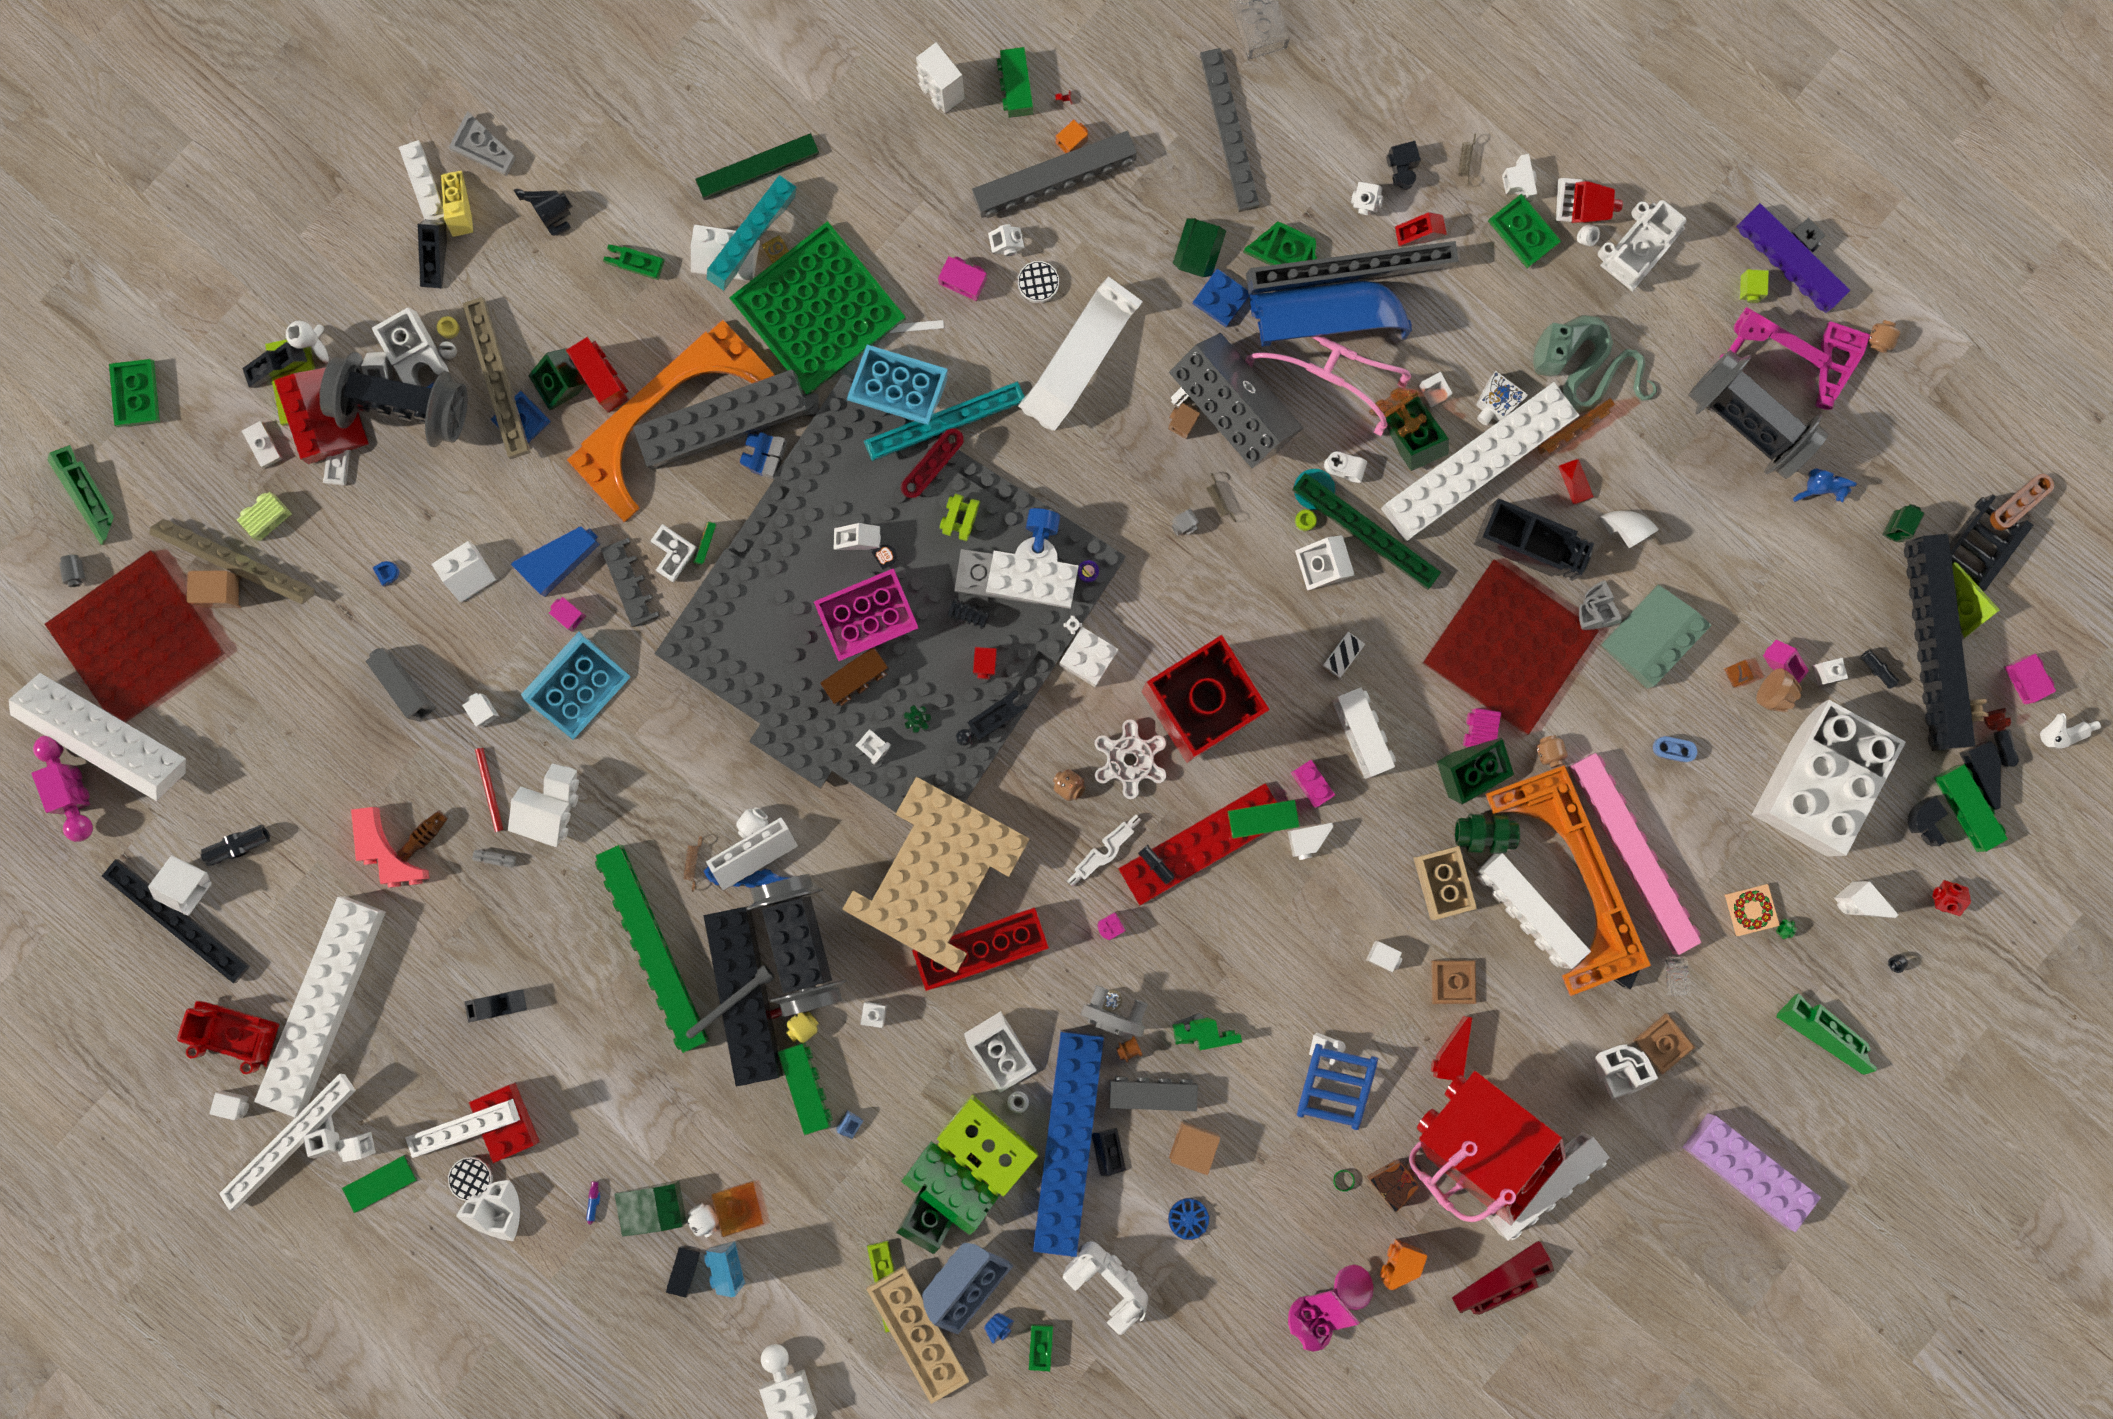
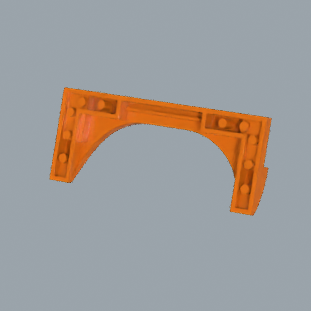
M724 320L718 323L710 332L703 333L581 443L582 446L567 459L572 467L623 522H626L640 509L629 494L622 474V454L633 426L680 384L696 376L724 373L740 377L751 384L775 376Z
M1565 765L1485 794L1493 814L1517 813L1531 816L1546 823L1559 833L1569 846L1591 895L1596 917L1594 937L1589 948L1591 952L1574 969L1562 975L1569 995L1578 994L1651 966Z

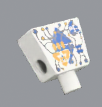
M1495 371L1489 378L1476 403L1477 407L1482 410L1477 420L1484 425H1488L1492 418L1499 422L1517 407L1528 394Z

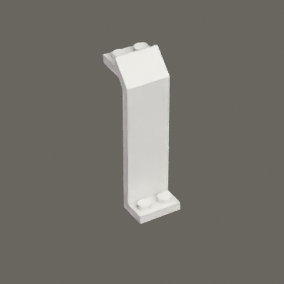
M1108 276L1090 299L1035 386L1022 399L1018 407L1026 415L1037 419L1044 428L1055 431L1072 409L1124 325L1139 308L1142 301Z

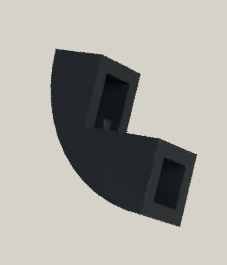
M523 989L464 1001L468 1023L527 1010Z

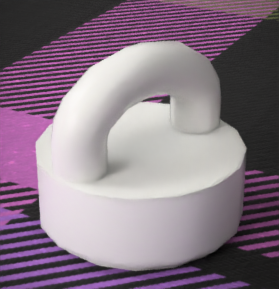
M1591 224L1583 226L1578 232L1577 241L1586 246H1594L1600 236L1599 228Z

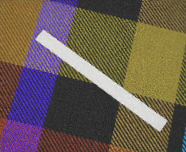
M939 320L899 324L889 333L944 328V322Z

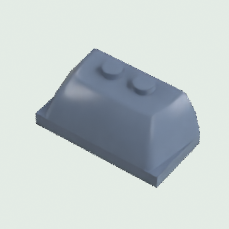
M963 1243L948 1259V1262L941 1271L935 1275L933 1281L922 1294L924 1309L929 1320L935 1326L959 1334L1012 1269L1013 1265L1008 1260L992 1254L976 1244Z

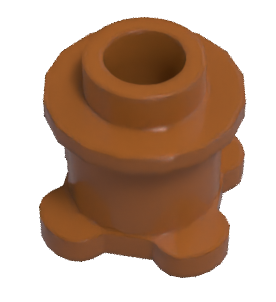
M1132 1036V1039L1124 1043L1118 1042L1120 1047L1116 1048L1121 1060L1125 1059L1126 1062H1129L1128 1059L1137 1055L1143 1056L1135 1036Z

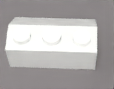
M694 225L691 240V273L707 275V268L736 231ZM759 240L748 254L734 279L751 281L754 278L760 244Z

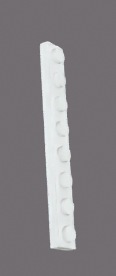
M339 1074L219 1193L229 1211H235L304 1143L303 1136L315 1132L356 1091L345 1074Z

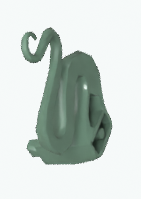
M1581 315L1565 324L1553 322L1544 329L1539 337L1533 354V366L1538 375L1549 377L1557 376L1585 341L1591 340L1595 345V350L1568 376L1563 386L1564 396L1577 413L1592 411L1602 401L1615 372L1626 357H1634L1638 363L1633 386L1636 396L1644 401L1651 400L1657 393L1656 385L1650 380H1647V382L1653 386V392L1647 396L1641 393L1640 384L1645 368L1644 356L1637 350L1625 349L1612 361L1594 395L1588 401H1579L1576 397L1577 388L1599 369L1609 357L1613 347L1609 326L1597 316Z

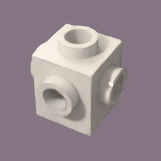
M1358 182L1357 191L1353 192L1351 203L1354 204L1353 207L1359 210V214L1371 215V212L1377 213L1378 208H1381L1383 203L1382 187L1375 184Z
M1005 224L988 233L992 253L1011 257L1016 255L1017 251L1024 248L1019 227H1011L1010 224Z

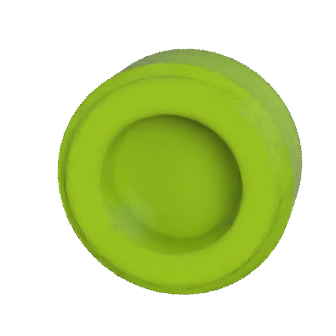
M1308 509L1301 510L1295 517V525L1301 531H1310L1317 522L1315 513Z

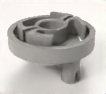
M1096 985L1091 1002L1083 1005L1081 1015L1089 1018V1023L1095 1024L1096 1027L1129 1039H1132L1133 1035L1142 1037L1145 1026L1141 1021L1148 1004L1135 999L1130 1016L1125 1018L1102 1008L1109 989Z

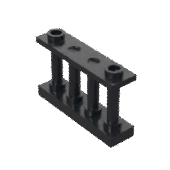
M1993 494L1985 498L1981 497L1975 503L1974 507L1976 509L1949 543L1952 564L1957 562L1983 592L1988 588L2034 526L2028 520L2020 523L2016 522L2008 528V533H2010L2008 537L2002 540L1978 522L1984 513L1991 516L1996 510L1991 506V503L1996 498ZM1972 529L1997 546V552L1994 556H1989L1966 538ZM1960 545L1984 562L1985 568L1982 572H1976L1954 555Z

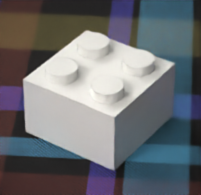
M1082 627L1060 661L1059 666L1096 687L1117 654L1118 649Z

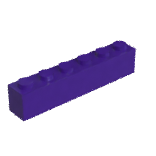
M1761 203L1736 226L1740 234L1754 244L1756 250L1764 253L1769 258L1770 263L1784 273L1787 280L1794 282L1799 287L1800 292L1814 302L1817 309L1827 313L1851 291Z

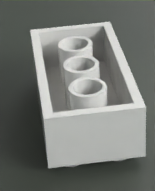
M1362 687L1335 698L1332 700V703L1362 774L1366 779L1394 768L1396 759L1392 750L1388 751L1385 744L1388 741L1384 731L1379 730L1377 725L1379 719L1376 712L1370 709L1368 704L1371 702L1367 691H1363Z

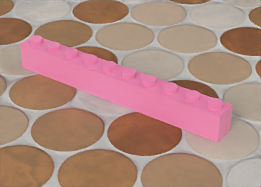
M1596 753L1590 754L1568 767L1672 954L1680 955L1702 943L1699 939L1700 932L1689 921L1690 915L1687 909L1680 905L1677 891L1670 887L1667 881L1669 879L1667 873L1663 868L1660 869L1656 853L1652 849L1650 850L1646 843L1648 842L1646 835L1643 831H1639L1636 826V817L1626 808L1625 804L1627 802L1624 796L1616 790V782L1612 775L1606 772L1603 758L1600 755L1597 756Z

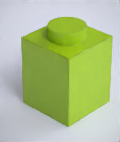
M1747 269L1741 275L1740 300H1747L1748 303H1759L1768 295V270Z

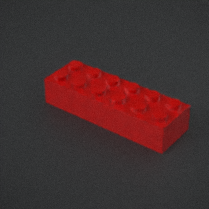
M1033 907L953 935L948 943L967 953L957 973L914 949L912 952L925 991L1049 949L1037 911Z

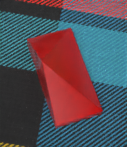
M1579 458L1558 466L1573 505L1594 497Z

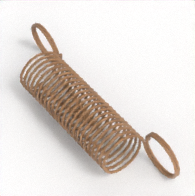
M702 836L699 837L698 846L687 847V852L689 853L686 855L689 856L686 857L687 860L685 861L688 862L684 868L686 869L684 870L686 873L683 875L685 880L695 877L691 876L695 874L693 871L696 870L692 869L696 867L692 865L697 863L694 862L697 861L694 858L698 857L696 855L698 852L695 851L699 850L697 847H701ZM692 879V880H691V881H693L692 892H694V889H695V880Z

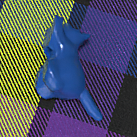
M1815 468L1808 473L1807 490L1798 493L1793 498V501L1796 502L1812 495L1833 493L1836 496V501L1843 503L1844 499L1852 491L1850 487H1855L1857 483L1843 477H1834V474Z

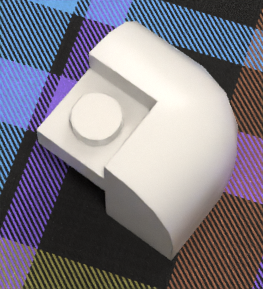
M1627 1044L1600 1052L1595 1058L1597 1076L1600 1082H1604L1611 1099L1637 1092L1658 1079L1645 1053L1640 1052L1634 1047L1627 1046Z

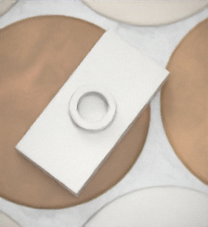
M262 421L242 430L262 468L265 469L283 459Z

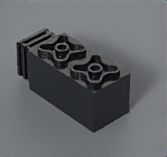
M1498 498L1489 506L1474 545L1552 577L1555 574H1562L1564 578L1569 577V580L1573 581L1580 578L1585 572L1595 543H1589L1586 539H1580L1581 537L1577 536L1578 531Z

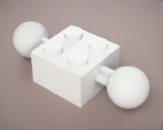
M778 1344L769 1345L761 1354V1364L767 1372L773 1374L774 1380L763 1383L759 1389L768 1419H814L818 1411L805 1370L787 1375L785 1371L789 1362L787 1350Z

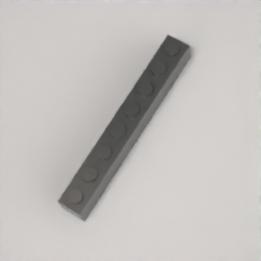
M1125 131L972 188V195L981 218H991L1002 210L1010 211L1015 209L1018 204L1024 202L1032 203L1037 200V197L1042 195H1053L1058 189H1069L1082 180L1087 182L1101 173L1104 175L1109 174L1117 167H1128L1136 161L1137 152L1129 132Z

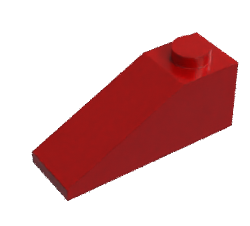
M1462 1017L1436 1054V1060H1432L1431 1072H1434V1077L1451 1081L1458 1075L1464 1077L1472 1017Z

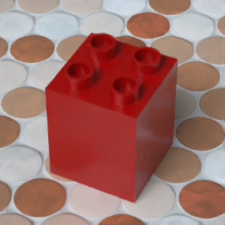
M1223 635L1218 636L1146 681L1141 691L1186 763H1189L1256 721L1270 710Z
M1474 1071L1468 1079L1458 1075L1445 1092V1096L1450 1101L1442 1111L1438 1113L1432 1108L1420 1120L1417 1126V1130L1422 1133L1419 1141L1427 1159L1440 1169L1449 1162V1158L1462 1149V1144L1465 1141L1475 1143L1477 1146L1476 1154L1467 1156L1445 1173L1487 1207L1500 1197L1502 1190H1512L1516 1195L1514 1203L1506 1204L1496 1212L1499 1217L1512 1226L1566 1159L1563 1138L1478 1072ZM1472 1144L1466 1146L1467 1152L1473 1150ZM1510 1192L1505 1194V1200L1511 1199Z

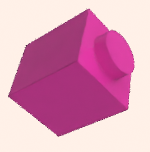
M564 597L554 601L550 607L552 610L549 614L572 632L586 617L584 613Z

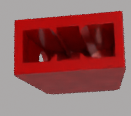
M1589 181L1576 182L1572 223L1611 220L1613 212H1620L1622 210L1623 201L1615 199V189Z

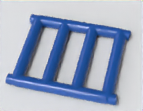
M1317 1043L1313 1050L1297 1116L1304 1117V1115L1316 1117L1350 1125L1352 1129L1359 1130L1376 1072L1378 1058L1371 1056L1368 1059L1325 1049L1323 1045ZM1325 1057L1367 1067L1365 1078L1318 1068L1320 1058ZM1315 1077L1362 1087L1360 1096L1357 1098L1314 1088ZM1310 1096L1357 1106L1354 1117L1307 1107Z

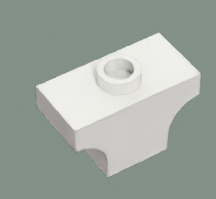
M1529 154L1521 155L1516 162V166L1506 168L1502 174L1506 195H1520L1522 193L1527 201H1533L1537 195L1535 185L1537 181L1536 172L1532 171Z

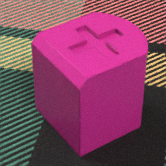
M1115 912L1098 921V931L1107 940H1111L1126 931Z

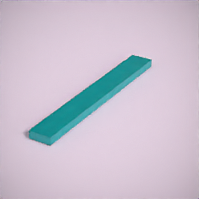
M1017 381L933 414L929 425L913 421L866 439L864 444L873 462L942 435L948 429H958L1017 406L1025 396Z

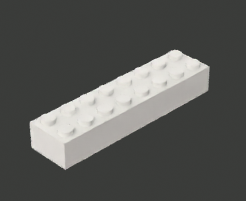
M41 673L9 699L11 716L41 734L51 737L58 744L155 801L163 796L186 773V758Z

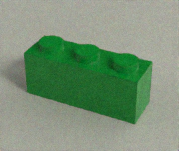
M1025 47L1000 50V58H996L998 71H1002L1003 78H999L1000 89L1005 91L1006 98H1002L1003 110L1008 111L1009 118L1033 115V102Z

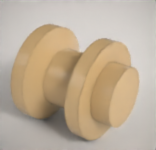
M1987 699L1970 700L1972 722L1984 721V717H1988V713L1983 711L1982 706L1987 703Z

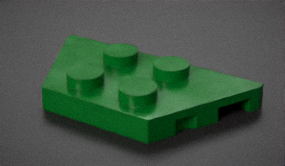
M1277 221L1255 241L1246 246L1243 253L1268 265L1317 259L1315 255L1316 239Z

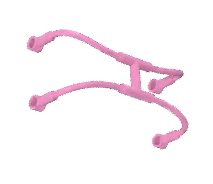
M1311 336V338L1320 342L1319 344L1333 350L1324 369L1312 363H1306L1293 357L1275 353H1254L1246 357L1245 361L1250 367H1252L1256 358L1283 360L1302 366L1307 371L1329 382L1347 388L1364 400L1379 416L1381 421L1378 422L1373 432L1379 436L1383 434L1387 427L1386 418L1379 407L1360 390L1331 373L1340 354L1353 361L1355 359L1374 367L1401 373L1402 375L1397 385L1402 388L1406 387L1411 378L1410 372L1406 369L1359 356L1357 352L1324 336Z
M1465 1141L1462 1144V1149L1449 1158V1162L1433 1178L1425 1172H1421L1415 1164V1156L1422 1147L1421 1143L1418 1142L1412 1149L1409 1157L1412 1170L1434 1195L1438 1203L1447 1211H1451L1459 1219L1466 1222H1477L1496 1213L1504 1205L1514 1203L1516 1199L1515 1193L1510 1189H1504L1501 1191L1500 1197L1489 1205L1486 1211L1476 1216H1467L1460 1213L1453 1203L1447 1199L1458 1190L1464 1188L1456 1183L1455 1187L1443 1194L1436 1185V1182L1448 1169L1456 1166L1467 1156L1476 1154L1477 1146L1472 1141ZM1469 1144L1473 1146L1471 1152L1466 1151V1146ZM1510 1192L1511 1199L1505 1200V1194Z

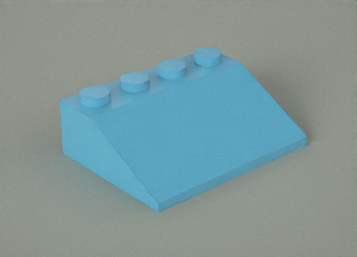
M867 345L847 400L929 425L947 382L948 369Z
M578 631L521 695L528 704L574 740L631 676Z

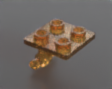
M1399 387L1390 393L1391 396L1387 399H1381L1375 403L1385 418L1396 411L1405 421V425L1398 430L1401 437L1409 432L1413 433L1419 429L1421 423L1426 421V417L1423 414H1420L1417 418H1411L1404 406L1419 395L1417 390ZM1373 409L1369 410L1371 415L1378 416Z

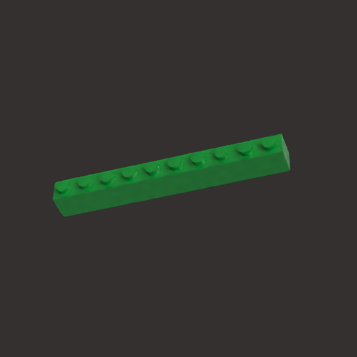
M617 845L595 855L597 870L599 873L603 872L606 879L603 881L605 888L608 892L612 893L615 899L612 900L613 906L617 912L620 911L623 917L621 924L626 932L629 931L632 938L630 939L631 947L634 951H638L640 959H638L639 965L643 971L646 970L649 976L647 982L652 991L655 990L658 996L656 1003L659 1009L665 1012L667 1017L665 1018L666 1026L669 1030H673L675 1035L673 1040L678 1050L681 1049L682 1053L710 1041L705 1029L693 1038H688L686 1035L687 1031L701 1021L624 846Z

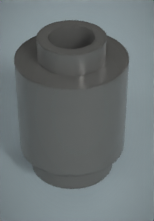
M66 555L60 558L59 567L63 584L68 585V587L81 586L82 582L86 581L82 560L79 559L78 555Z

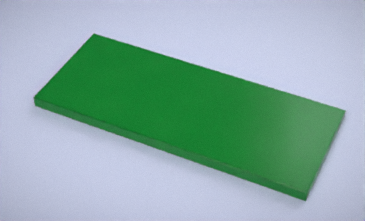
M1295 800L1228 811L1232 838L1300 827Z
M405 1155L346 1185L342 1190L353 1212L356 1213L416 1181V1178Z

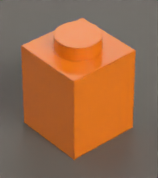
M1073 119L1056 135L1055 143L1065 154L1077 150L1088 142V130L1082 123L1078 124Z

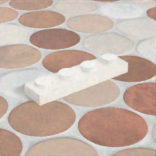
M417 140L400 146L399 150L424 220L444 221L443 204L420 141Z

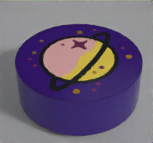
M1087 560L1079 565L1078 576L1083 582L1090 583L1097 579L1099 568L1095 562Z

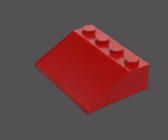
M326 368L293 373L274 380L299 457L307 464L369 444L359 412L353 423L345 429L337 425L335 418L325 416L322 413L320 407V388Z

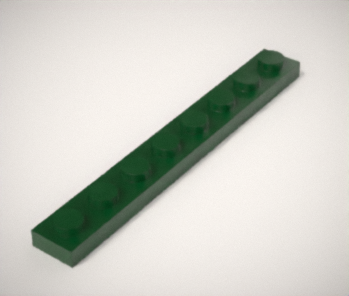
M1307 473L1303 474L1292 489L1294 493L1425 589L1429 590L1442 573Z

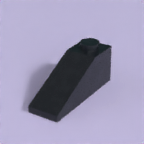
M425 219L417 224L420 287L441 289L447 246L446 222Z
M1992 741L1981 742L1976 746L1959 752L1965 766L1972 771L1973 780L1976 785L1983 790V797L1987 804L1992 806L1994 810L2000 809L2001 760L1996 745Z

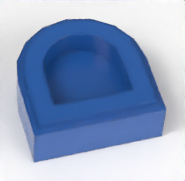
M384 561L372 567L381 585L384 587L394 582L399 576V568L390 561Z

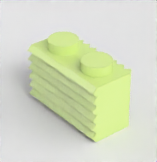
M271 492L261 494L256 499L257 503L252 507L243 509L240 513L241 516L237 519L248 534L257 541H262L272 530L292 515L280 499Z

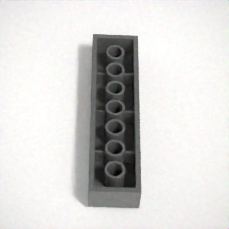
M791 369L633 426L646 466L653 470L748 436V434H753L809 414L810 411L797 374Z

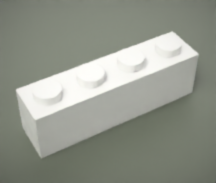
M779 818L709 859L706 863L722 890H725L790 852L798 845L782 818Z

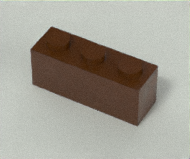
M873 647L820 682V684L836 706L839 704L843 706L852 700L850 696L856 692L861 694L870 688L868 684L874 680L879 682L884 679L889 668Z

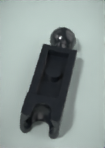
M1014 690L968 721L970 729H961L957 732V743L962 746L969 745L975 735L978 740H981L1027 710V704L1020 706L1013 704V700L1018 697V691Z

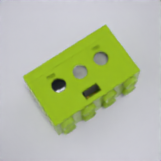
M973 1094L937 1137L939 1141L938 1146L947 1153L950 1150L956 1156L954 1159L961 1166L965 1167L967 1165L972 1169L971 1174L980 1182L982 1180L986 1181L989 1185L988 1189L996 1196L1001 1194L1004 1197L1038 1156V1150Z

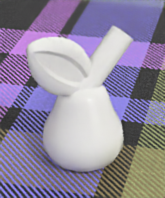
M299 320L292 322L287 327L286 339L291 346L299 349L312 346L314 353L324 363L329 362L327 350L318 339L324 331L322 325H317L313 330L307 322Z

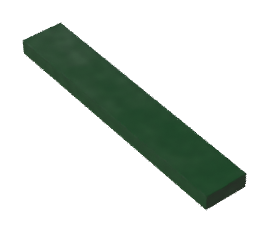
M810 133L695 178L705 200L819 155V151Z

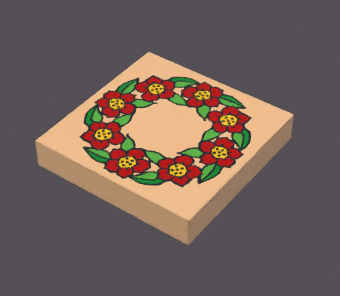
M1768 884L1725 894L1736 936L1780 926Z

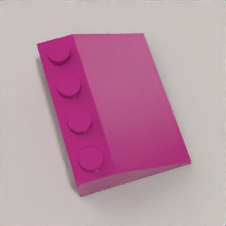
M894 568L814 601L838 661L918 629Z

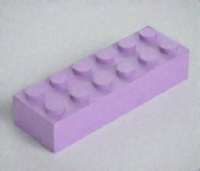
M1707 1113L1682 1147L1782 1226L1793 1232L1798 1230L1821 1198L1715 1115Z

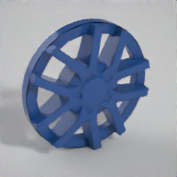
M1185 1198L1177 1201L1172 1206L1168 1222L1176 1236L1183 1240H1193L1206 1232L1209 1224V1215L1207 1209L1200 1201ZM1185 1202H1190V1210L1185 1209ZM1194 1203L1199 1205L1201 1208L1193 1211ZM1182 1204L1183 1212L1175 1210V1208ZM1204 1211L1205 1216L1197 1218L1196 1214ZM1172 1214H1179L1180 1219L1172 1218ZM1205 1220L1204 1227H1202L1198 1222ZM1172 1222H1177L1180 1224L1175 1229ZM1195 1225L1201 1229L1199 1233H1196L1193 1229ZM1182 1226L1186 1228L1183 1235L1178 1233ZM1189 1229L1194 1234L1193 1236H1186Z

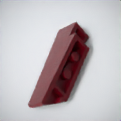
M1537 1241L1452 1297L1453 1302L1459 1313L1471 1310L1473 1314H1483L1538 1288L1536 1278L1554 1272L1552 1261L1542 1243Z

